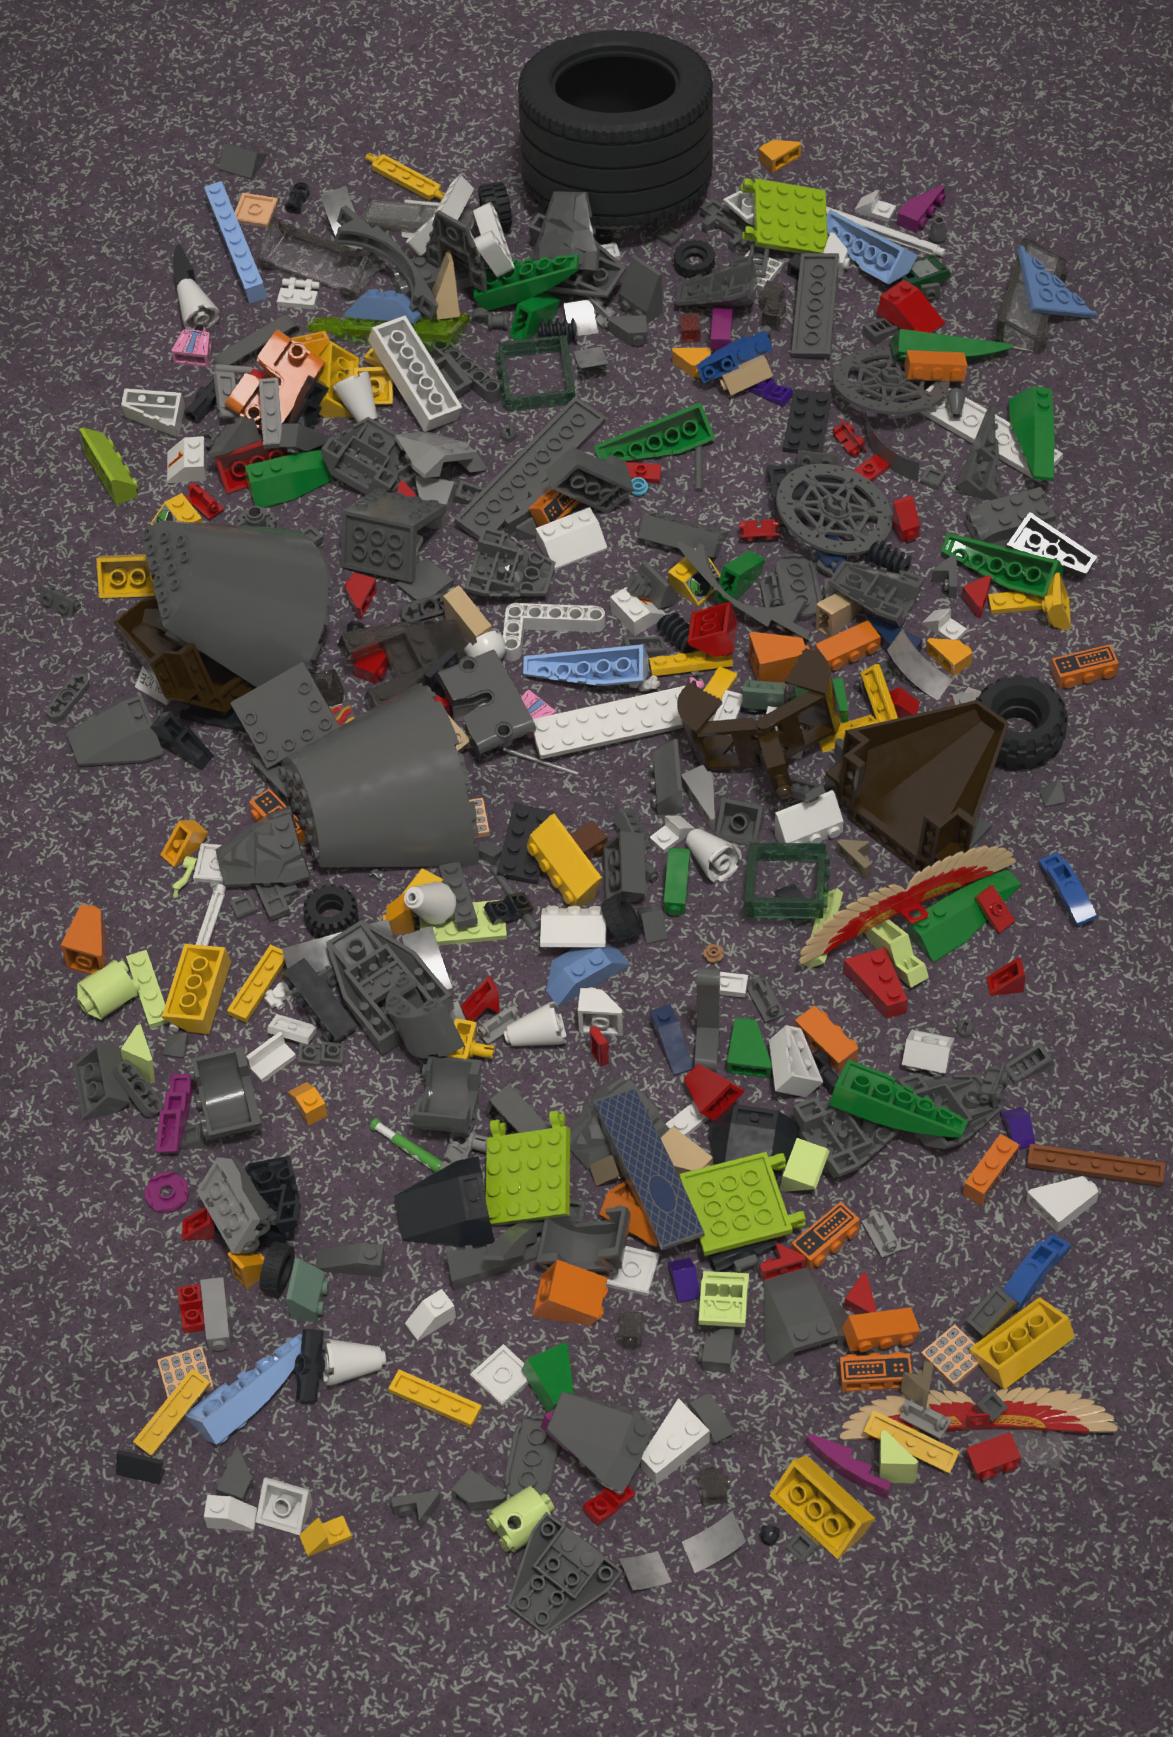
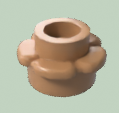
M710 944L703 950V956L709 963H719L724 957V949L719 945Z

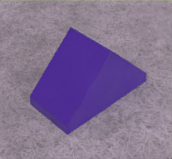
M1019 1107L1000 1112L1009 1139L1020 1145L1019 1150L1029 1148L1030 1144H1036L1031 1117L1027 1111Z
M691 1258L668 1262L678 1303L700 1299L696 1268Z

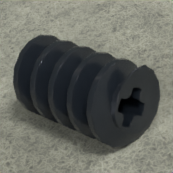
M574 317L571 318L570 323H568L567 318H564L563 323H560L559 318H556V322L553 324L550 318L547 324H545L544 319H541L540 324H538L539 343L542 342L543 338L546 343H549L550 337L553 342H557L558 337L561 342H564L565 337H567L569 342H572L573 336L578 341V329Z
M884 540L879 544L874 542L867 553L868 561H873V564L887 568V572L899 573V570L908 572L912 560L911 555L904 559L905 552L902 551L898 555L899 549L895 548L891 551L892 545L888 544L885 547L886 541Z
M677 612L666 614L659 619L656 625L657 629L676 646L677 650L685 654L695 649L688 644L689 624L687 622L684 623V619L679 617Z

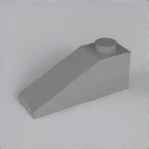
M701 765L681 774V783L683 790L710 830L713 831L715 830L713 788L715 779L711 771H707L704 765Z

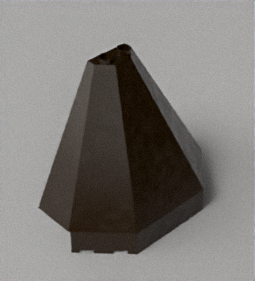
M156 597L140 600L113 622L120 635L168 700L209 711L226 713L232 708V701L256 688L203 652L199 655L194 643H188L184 647L179 648L164 636L166 632L155 626L160 615Z
M978 700L845 730L842 760L825 773L828 779L833 780L837 786L834 790L841 803H846L850 811L848 816L852 823L912 869L920 870L922 867H932L939 860L942 862L948 856H953L961 851L965 853L970 850L1009 723L1003 717L993 712L988 706Z

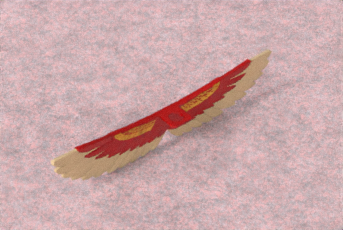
M985 845L978 849L974 847L965 853L961 851L953 856H948L942 862L939 860L932 867L927 866L922 872L918 871L910 880L906 890L899 885L891 884L889 888L885 887L879 889V892L869 893V897L857 899L858 902L848 904L846 910L834 913V917L821 923L823 927L812 933L814 936L805 942L806 946L800 952L802 957L799 959V963L804 964L822 954H826L847 940L857 937L899 913L911 924L927 918L928 912L920 903L962 887L969 882L992 875L994 872L1016 863V860L1012 858L1013 853L1005 848L998 849L997 846L988 848ZM913 910H918L921 912V915L919 917H911L909 913Z
M1018 1387L1009 1392L1008 1388L996 1392L994 1389L993 1391L1008 1408L992 1423L990 1422L989 1414H978L972 1409L975 1403L961 1391H956L955 1394L952 1391L944 1390L942 1394L936 1390H930L927 1401L928 1408L952 1420L946 1431L1019 1429L1089 1434V1432H1117L1118 1427L1111 1423L1114 1421V1417L1109 1413H1104V1407L1094 1405V1400L1081 1399V1394H1067L1066 1390L1050 1392V1388L1035 1390V1387H1030L1022 1390L1021 1387ZM902 1393V1397L886 1396V1400H873L871 1402L873 1406L859 1408L860 1412L850 1415L849 1418L851 1420L842 1425V1429L846 1431L840 1434V1439H876L863 1432L873 1410L922 1434L927 1432L899 1418L904 1411L902 1407L906 1399L911 1400Z

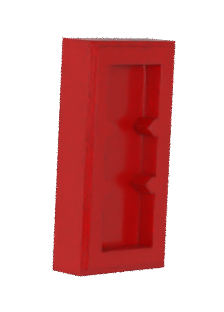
M875 454L854 471L873 482L890 469V464Z
M626 462L631 480L641 477L647 483L660 484L662 464Z
M993 885L988 886L974 897L996 933L1002 932L1015 921Z
M594 1026L589 1031L590 1049L599 1065L603 1067L609 1064L608 1049H610V1046L599 1028Z

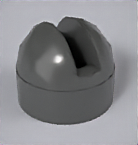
M512 426L502 428L500 434L504 442H512L516 439V431Z
M961 1020L956 1029L958 1036L961 1038L971 1037L974 1034L973 1023L969 1020ZM964 1025H967L966 1032L962 1031Z

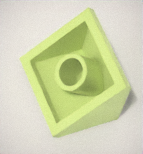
M141 1024L136 1025L121 1048L122 1061L132 1062L144 1079L152 1084L155 1083L153 1060Z
M797 1138L785 1168L779 1190L787 1192L816 1189L830 1151L822 1146Z
M884 1429L881 1432L879 1478L891 1483H914L917 1479L918 1461Z

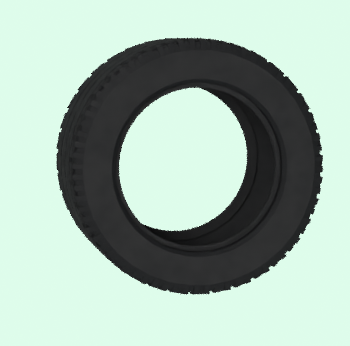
M604 30L582 33L554 42L552 45L542 48L540 52L533 55L524 65L518 83L522 180L528 195H530L535 203L543 207L544 210L547 211L553 191L588 193L592 217L590 218L591 226L629 227L631 225L637 226L638 224L645 225V223L651 224L654 221L658 222L661 219L665 220L668 217L675 216V214H679L681 211L691 207L705 194L711 182L713 169V81L711 70L708 68L706 61L702 59L699 53L694 52L692 48L677 42V40L654 33L633 30Z

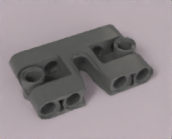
M494 649L476 657L466 656L460 660L459 664L437 672L439 683L453 709L472 706L486 700L490 701L462 717L465 723L463 728L479 755L497 746L508 747L513 743V739L536 731L533 718Z

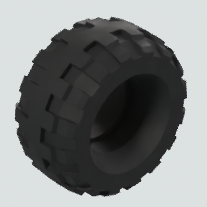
M1014 675L1012 678L1005 676L997 679L995 684L990 683L981 691L979 697H976L975 700L988 706L1005 720L1022 718L1036 726L1034 730L1028 732L1007 731L997 762L998 766L1002 764L1007 766V769L1016 770V768L1032 769L1036 764L1041 766L1049 761L1061 749L1067 730V710H1065V703L1061 696L1055 693L1053 687L1047 682L1043 684L1038 678L1032 676L1030 678L1022 677V675Z

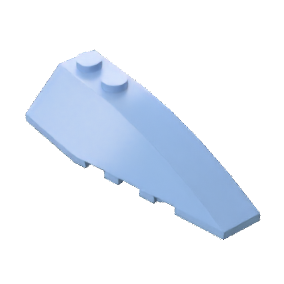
M829 210L827 214V233L829 235L830 232L835 233L847 248L849 257L859 265L861 270L887 284L910 272L918 256L917 254L832 210Z
M644 645L524 656L523 675L598 686L642 683L648 676L649 656Z
M298 1334L275 1349L273 1357H263L257 1361L255 1369L248 1372L244 1370L237 1375L239 1379L228 1386L224 1383L193 1407L186 1414L185 1419L206 1441L216 1445L226 1441L230 1433L235 1429L243 1427L247 1420L272 1397L295 1368V1359L301 1352L302 1334Z

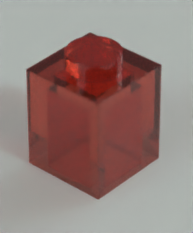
M699 313L680 314L682 343L701 342Z

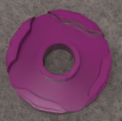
M161 1172L149 1180L144 1190L145 1200L148 1206L155 1212L162 1214L174 1213L187 1203L189 1198L188 1183L184 1177L176 1175L174 1172ZM166 1188L173 1190L169 1196L161 1195L162 1190Z

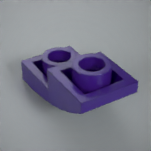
M772 378L765 379L748 388L751 393L780 406H784L793 395L792 388L776 385Z

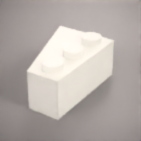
M124 389L121 406L126 418L179 437L185 409L182 393Z
M785 1025L769 1040L775 1091L807 1097L823 1083V1080L802 1029Z
M679 1398L647 1446L641 1459V1469L656 1485L710 1442V1430Z

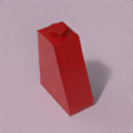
M699 1063L684 1077V1081L699 1113L713 1121L723 1114L745 1092L743 1088Z

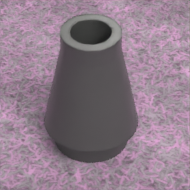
M936 216L933 219L929 238L934 243H942L948 236L945 219L942 216Z
M953 388L948 391L946 398L951 418L959 419L962 417L966 395L962 389Z

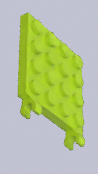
M748 178L744 179V184L740 185V191L743 193H753L754 228L746 226L745 232H742V240L755 241V246L800 254L824 252L828 241L826 190L757 178L754 181Z
M558 1110L550 1111L549 1119L552 1128L505 1135V1123H500L499 1119L490 1121V1130L493 1137L487 1138L486 1202L492 1226L570 1216V1128L564 1126L565 1114H559Z
M767 1152L679 1174V1178L705 1233V1236L699 1238L704 1256L791 1234L793 1232L792 1227L801 1228L806 1226V1218L803 1211L791 1215L787 1214L772 1170L786 1168L784 1153L768 1157Z

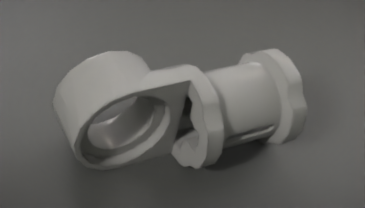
M472 1131L470 1134L452 1132L449 1140L451 1144L457 1137H463L466 1139V1142L460 1145L461 1148L471 1147L470 1151L478 1150L485 1152L487 1155V1138L493 1136L478 1135L475 1131Z

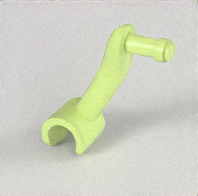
M185 857L183 868L187 870L184 876L172 886L174 888V898L178 897V890L187 884L192 871H195L197 858Z

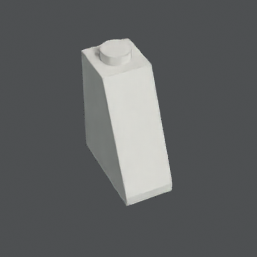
M1084 1176L1030 1189L1027 1192L1026 1202L1056 1232H1059L1097 1202L1099 1191L1092 1181H1088Z

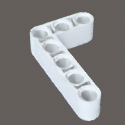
M459 175L450 184L436 211L440 210L458 220L474 187L462 175ZM435 214L406 241V244L418 256L426 252V244L430 240L429 234L433 230L432 223Z
M489 202L473 210L481 236L474 239V242L497 277H500L515 269L498 215L492 203Z
M512 603L507 606L505 612L503 638L506 644L504 658L508 661H516L521 657L524 630L600 632L605 628V612L599 606Z

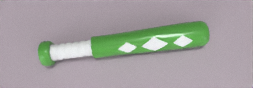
M375 1118L371 1122L369 1128L372 1131H378L389 1138L393 1144L433 1172L439 1171L442 1160L401 1134L395 1133L383 1125L380 1119Z

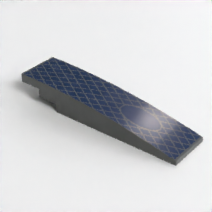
M635 1087L594 1100L593 1107L602 1122V1129L610 1143L611 1152L661 1249L665 1250L705 1236L678 1173Z

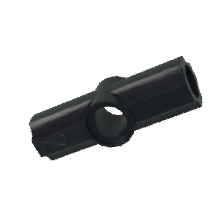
M214 379L206 387L202 386L198 389L195 400L184 411L189 421L193 423L199 422L210 409L214 410L216 408Z
M776 1238L711 1254L708 1256V1260L714 1272H725L734 1268V1261L754 1254L756 1257L774 1250L775 1243L778 1242Z
M303 1329L301 1352L295 1359V1371L298 1374L296 1399L317 1401L319 1376L325 1370V1359L322 1356L323 1330Z

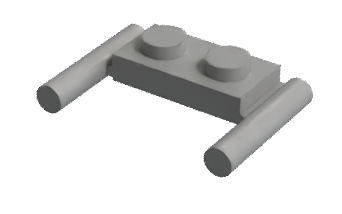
M214 365L217 410L219 411L220 418L241 417L224 404L236 387L234 373L250 374L253 369L252 367ZM257 412L248 413L252 418L258 417Z

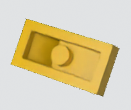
M343 1515L323 1524L320 1518H317L299 1535L308 1557L352 1539Z

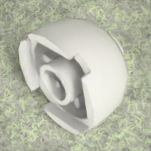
M490 631L477 637V643L473 646L469 643L464 649L466 656L476 657L494 649L501 660L505 655L506 644L500 631L497 633L496 631Z

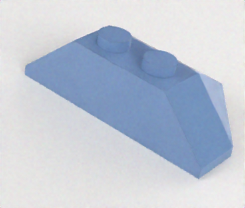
M370 289L345 312V317L391 321L406 316L410 323H415L422 318V314L419 309L412 311L409 308L411 298L404 294L396 293V291L392 290L379 292L378 289Z
M610 946L575 947L552 960L546 993L560 1007L579 996L580 988H593L629 967L630 963L618 949Z

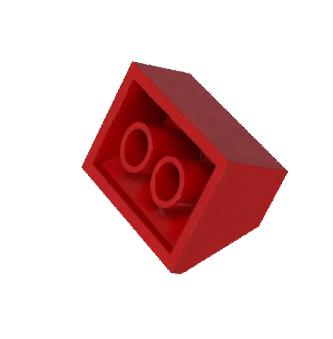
M731 602L692 612L688 635V644L713 657L728 656L735 651L738 621Z

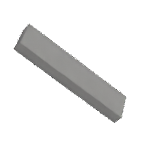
M278 378L259 379L264 449L279 448L282 431Z

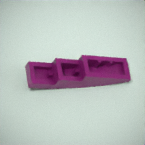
M171 1074L169 1092H165L164 1110H160L156 1153H178L189 1116L194 1080H191L190 1074Z
M811 1433L808 1434L807 1447L826 1465L859 1487L888 1499L891 1491V1482L872 1475V1465L853 1459V1449Z

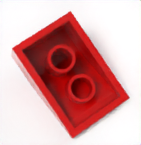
M902 280L880 296L877 314L901 329L934 333L945 324V321L922 292L905 280Z

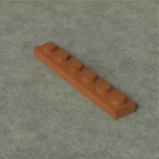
M1030 1144L1027 1162L1028 1168L1163 1186L1165 1162Z

